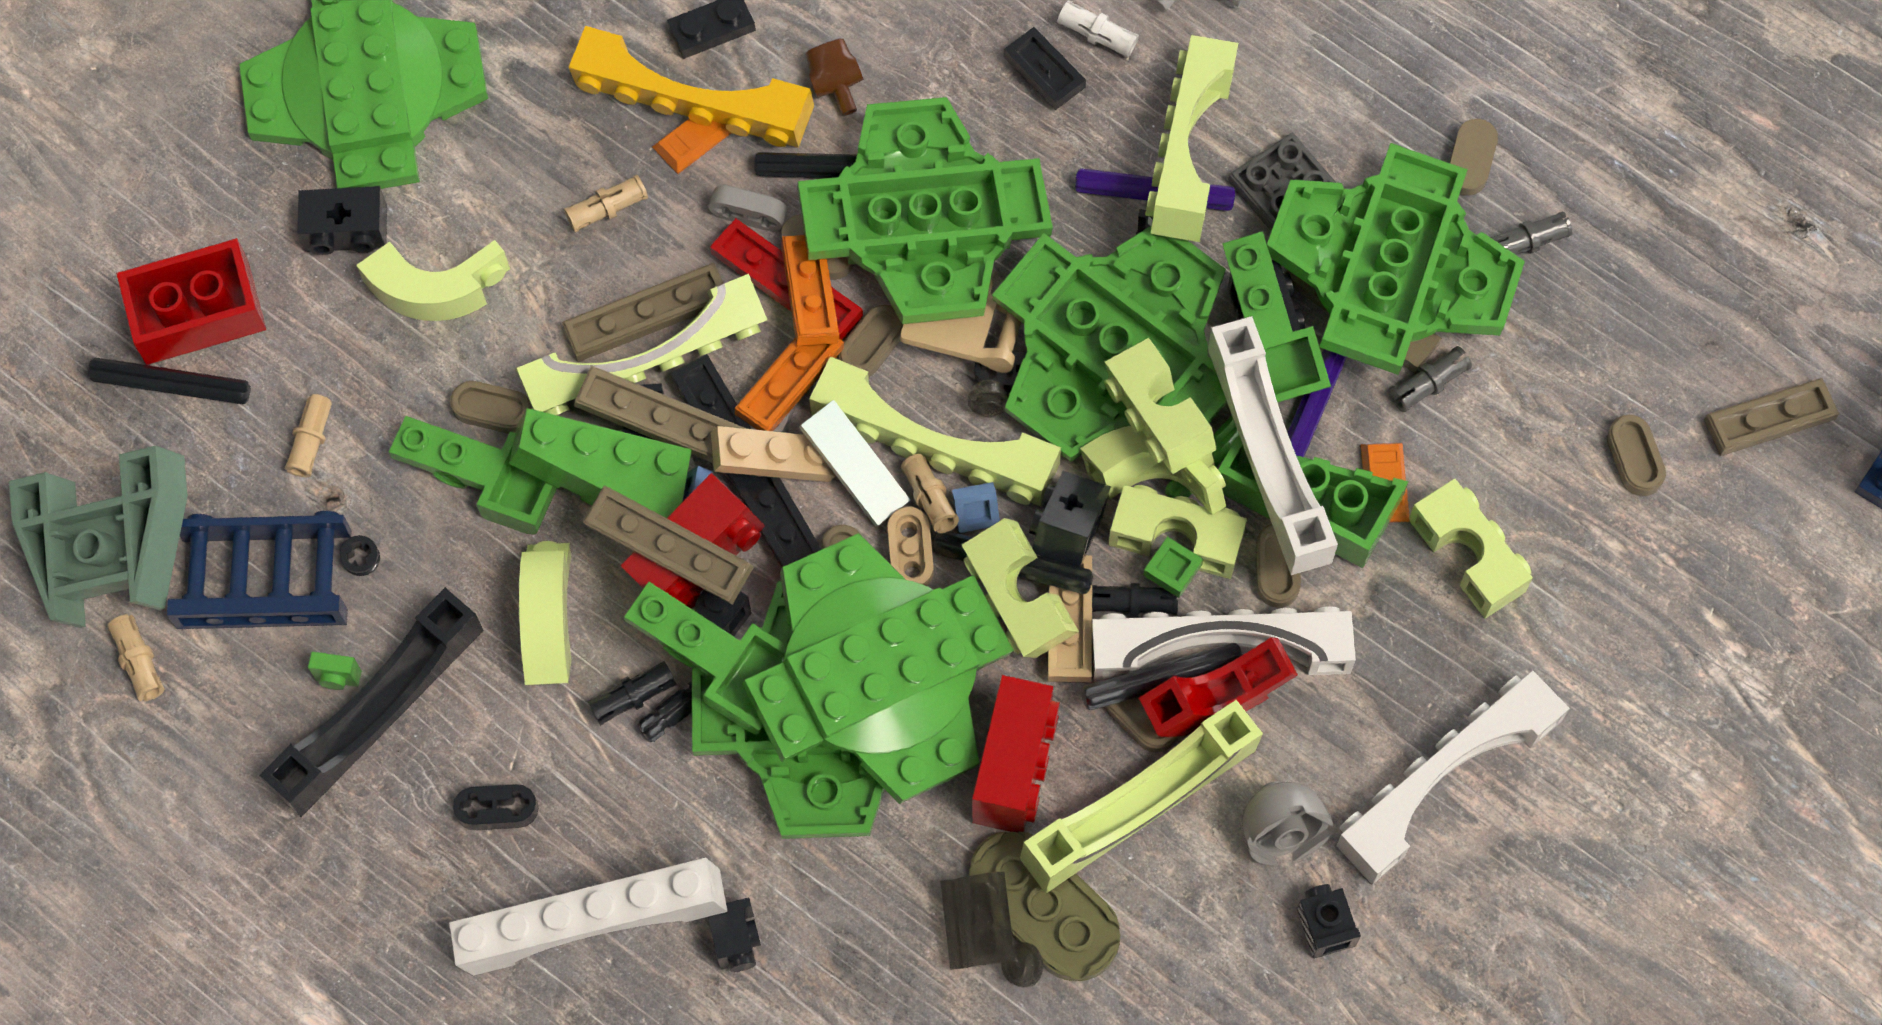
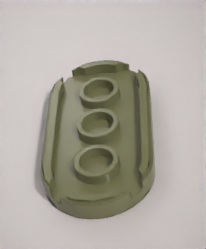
M1005 831L995 833L985 839L975 850L969 870L970 888L980 906L1054 976L1068 981H1085L1095 978L1106 971L1117 956L1121 936L1117 916L1108 903L1077 874H1074L1048 893H1045L1020 860L1023 843L1034 835L1020 831L1018 833H1007Z

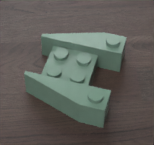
M156 445L119 454L122 496L77 506L74 481L46 472L9 481L12 524L51 621L79 628L86 627L84 599L129 589L131 603L157 610L165 609L188 497L184 455Z

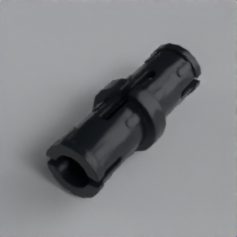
M1131 583L1130 587L1092 585V612H1130V617H1139V613L1151 612L1177 615V596L1164 588L1140 587V583Z
M662 661L631 679L629 676L621 679L622 684L587 702L601 726L632 708L636 710L644 706L643 702L676 686L677 683L666 662Z

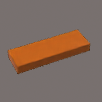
M804 235L782 236L781 247L797 346L838 343L839 331L827 259L808 260Z
M794 338L735 407V415L756 430L774 431L821 376L829 358H836L844 349V341L838 339V343L797 346L796 338Z

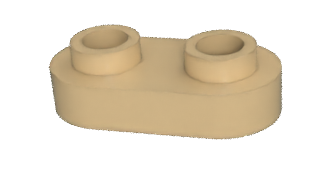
M914 507L900 508L891 515L887 526L890 564L906 580L928 586L932 581L934 573L928 517L924 512ZM906 528H913L917 532L913 537L909 538L901 534ZM910 567H915L920 570V573L915 577H909L905 574V571Z

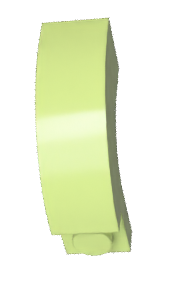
M495 240L460 265L441 272H429L415 268L402 257L391 242H388L356 265L364 284L380 302L401 315L425 321L455 319L482 308L487 304L482 289L486 286L490 287L497 284L505 276V273L510 270L505 252Z
M1131 426L1122 427L1103 434L1080 448L1087 474L1093 481L1111 486L1109 499L1120 494L1124 485L1131 487L1141 481L1163 478L1174 480L1188 488L1212 515L1226 507L1222 490L1226 483L1219 470L1215 467L1212 453L1171 474L1163 461L1157 464L1150 455L1145 444L1148 438L1143 431L1136 433Z
M542 541L534 545H527L526 552L521 554L519 622L525 685L569 682L572 660L567 619V585L571 563L570 543Z

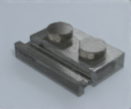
M991 872L940 881L950 970L1014 962L1015 956L1005 872Z

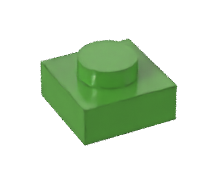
M1167 536L1144 569L1143 576L1180 598L1201 568L1203 558Z
M311 652L308 669L315 680L319 682V685L333 690H343L345 685L359 686L362 670L354 657Z

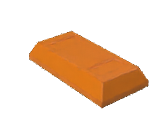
M688 119L652 146V148L679 174L729 136L731 132L726 129V124L712 121L710 126H703Z
M1402 443L1360 445L1363 470L1371 471L1373 476L1392 481L1393 478L1406 481ZM1407 488L1389 523L1410 521Z

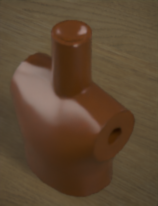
M842 38L832 40L808 50L805 55L809 65V77L817 98L834 93L842 116L855 113L857 108L849 87L864 80L857 60L851 54L845 40Z

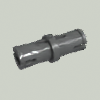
M1562 211L1533 223L1529 220L1519 224V228L1490 238L1515 255L1526 251L1531 254L1539 251L1540 246L1572 236V225L1569 218H1566V213Z
M1456 346L1431 365L1428 363L1423 364L1417 369L1416 375L1389 391L1392 401L1395 402L1405 394H1408L1407 397L1396 405L1400 411L1406 412L1410 407L1428 395L1439 394L1444 390L1446 383L1471 369L1472 363L1469 356L1454 365L1453 362L1466 353L1461 347Z

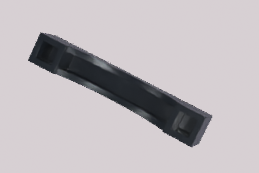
M446 587L415 617L416 622L409 633L373 678L327 722L297 744H290L259 775L268 788L300 817L340 779L484 631L476 613Z

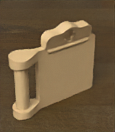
M990 280L984 316L904 324L900 341L904 344L979 362L994 371L1008 373L1014 365L1015 356L1012 352L1021 321L992 300L993 282ZM997 309L1006 314L996 348L984 349L994 312Z

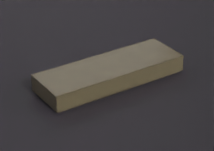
M1819 378L1707 414L1704 422L1720 456H1724L1836 420L1839 412L1823 378Z

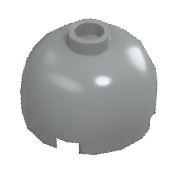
M1275 781L1264 785L1250 799L1243 811L1242 831L1249 853L1258 863L1266 865H1278L1275 857L1292 853L1293 862L1315 852L1327 842L1330 837L1328 826H1333L1332 818L1321 798L1306 785L1296 782Z

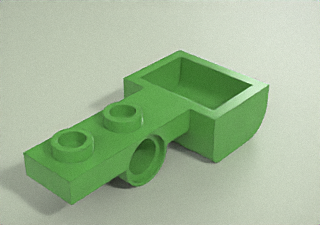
M1263 231L1222 243L1243 317L1252 316L1266 352L1265 359L1277 403L1331 387L1314 327L1311 326L1298 331H1292Z
M405 416L389 450L392 459L432 472L434 477L447 485L460 489H465L468 485L482 490V494L476 504L481 516L488 521L526 534H537L557 490V487L509 464L515 433L511 431L503 448L499 449Z
M648 582L624 616V621L661 644L672 657L691 668H698L714 680L703 695V702L738 726L758 735L763 725L742 683L745 679L782 663L783 653L787 645L753 623L742 639L738 640L665 591Z

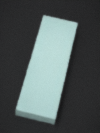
M834 400L799 426L875 527L910 501L903 489Z

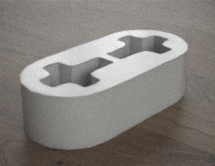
M727 185L715 187L708 207L714 215L722 219L733 221L737 218L747 226L767 231L781 230L788 210L787 206L776 198Z

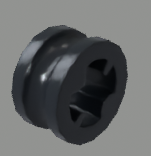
M362 535L352 536L341 546L340 560L346 570L352 575L366 576L374 572L379 566L380 552L374 541ZM358 547H362L364 552H367L368 549L371 550V553L365 556L367 563L363 565H358L356 560L352 564L349 562V559L355 556L354 550Z

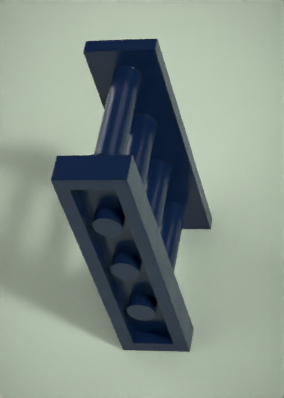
M318 511L314 513V516L213 518L206 514L189 515L187 519H183L180 532L182 541L190 542L187 593L182 596V599H168L167 617L176 629L347 625L348 609L340 595L332 592L334 538H351L352 534L345 516L339 515L334 511ZM292 539H317L315 586L310 596H293L289 593ZM250 540H275L272 592L268 593L267 597H250L246 594ZM208 541H232L229 593L225 594L224 598H208L204 595Z

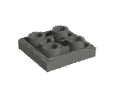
M1293 132L1231 172L1228 177L1230 184L1271 232L1290 180L1336 183Z

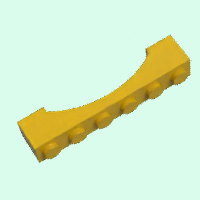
M588 26L584 27L568 67L577 87L587 93L598 94L603 92L614 95L617 100L625 104L635 105L636 102L651 106L655 111L664 115L681 114L688 116L690 120L703 126H710L712 121L726 124V129L735 135L743 137L748 136V134L764 138L766 142L777 147H785L787 144L799 148L814 108L810 88L772 78L770 85L737 91L702 89L670 80L648 69L628 53L621 35Z

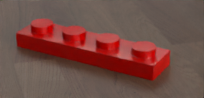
M735 218L710 246L711 254L741 276L749 274L753 285L791 311L782 251ZM831 286L839 339L842 340L862 318L863 309Z

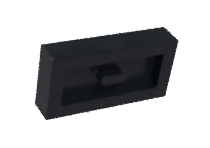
M716 0L667 20L670 33L683 59L756 31L755 22L744 0Z
M1035 27L1004 49V58L1055 110L1086 88V79Z

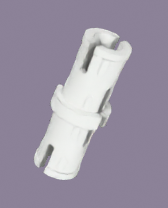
M1070 0L1063 6L1057 20L1058 24L1088 37L1087 41L1096 45L1098 42L1124 55L1126 58L1131 55L1139 39L1138 34L1109 21V16L1103 13L1098 16Z

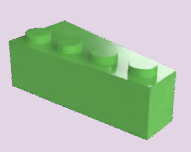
M527 408L517 424L509 464L558 489L563 487L581 496L580 500L590 505H593L605 485L667 518L682 503L692 449Z
M1237 437L1218 469L1226 483V486L1222 488L1223 494L1270 519L1241 438ZM1296 455L1316 500L1325 509L1338 544L1335 554L1364 568L1403 499L1409 481L1393 478L1392 481L1373 476L1371 471L1356 468L1354 471L1331 465L1329 460L1314 457L1312 460Z

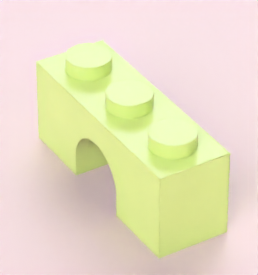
M1149 338L1105 361L1109 379L1105 380L1104 384L1115 403L1122 400L1127 408L1124 412L1129 424L1136 433L1143 431L1148 438L1145 441L1146 447L1157 464L1163 461L1171 474H1174L1217 450L1212 427L1191 397L1174 406L1156 404L1161 397L1175 389L1170 367Z
M1453 479L1414 504L1409 517L1410 522L1433 552L1450 543H1461L1474 551L1478 563L1465 571L1459 586L1484 619L1526 593L1533 579L1530 566L1523 556L1518 553L1514 554L1505 543L1503 531L1496 522L1487 520L1479 509V502L1469 488H1462L1459 482Z
M1124 485L1110 529L1109 546L1149 557L1152 545L1158 536L1169 531L1180 532L1186 535L1192 542L1194 547L1193 553L1203 558V564L1199 571L1231 579L1247 518L1240 517L1236 511L1229 508H1223L1212 515L1205 507L1200 506L1191 498L1184 496L1171 498L1158 494L1156 490L1148 486L1135 485L1130 487Z
M1004 518L962 544L967 554V557L964 558L965 565L971 575L975 576L976 580L981 579L988 592L985 597L995 616H1001L1008 628L1005 635L1017 654L1022 653L1023 657L1037 658L1079 632L1059 595L1045 593L1030 602L1025 601L1020 596L1017 589L1018 574L1025 565L1035 560L1037 556L1017 521Z

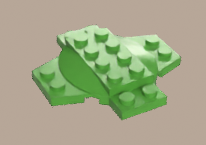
M311 0V18L303 24L294 38L239 64L247 128L251 140L302 146L303 142L312 143L321 150L322 155L334 161L337 188L380 186L381 189L420 182L415 147L425 138L424 131L430 122L439 117L444 121L488 99L476 24L474 22L418 17L404 7L393 3V0Z
M947 97L867 104L856 162L850 168L846 166L839 177L798 181L797 186L808 260L847 257L848 265L857 264L874 274L902 324L984 316L994 261L1006 249H1010L1011 240L1040 238L1043 233L1050 237L1053 230L1040 159L999 162L989 153L983 156L975 152L970 144V135Z
M1390 143L1379 175L1365 178L1363 184L1353 189H1344L1342 183L1290 180L1267 242L1270 257L1316 290L1321 303L1329 312L1330 316L1319 346L1320 348L1399 375L1410 342L1421 340L1436 332L1500 336L1505 326L1525 261L1485 233L1480 232L1476 235L1469 230L1464 220L1466 212L1457 202L1468 169Z
M1151 225L1116 247V251L1107 257H1092V254L1075 257L1043 233L992 294L993 301L1024 324L1027 350L1026 357L1022 361L1007 400L1005 412L1041 440L1061 447V455L1070 462L1081 456L1080 448L1110 431L1131 426L1126 418L1124 411L1127 408L1122 400L1115 403L1106 389L1104 381L1109 379L1105 361L1147 338L1152 341L1170 367L1175 389L1161 397L1156 404L1174 406L1191 397L1208 423L1213 420L1226 404L1227 400L1212 359L1208 357V343L1204 333L1226 269L1188 240L1150 234Z
M859 533L784 566L780 571L787 621L788 625L791 626L792 635L784 650L782 663L747 678L742 683L781 762L820 744L834 751L840 749L852 752L861 760L860 765L899 804L976 768L979 765V758L968 700L975 681L976 671L1009 656L1014 650L975 576L972 575L944 589L939 587L934 590L923 584L906 580Z
M778 581L762 629L787 645L792 632L791 626L788 625L782 583ZM692 668L693 755L737 754L738 758L760 776L782 839L862 837L871 835L885 789L860 765L861 760L854 753L840 749L834 751L820 744L781 762L764 727L758 735L750 733L703 702V695L714 679L698 668Z

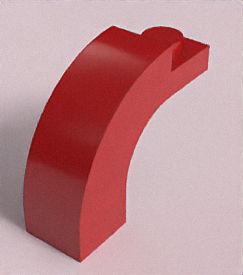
M1271 637L1234 661L1212 672L1192 678L1173 676L1141 696L1139 700L1158 736L1178 737L1193 733L1200 727L1203 721L1235 700L1239 702L1245 711L1252 709L1269 699L1267 694L1292 680L1298 674L1279 638Z

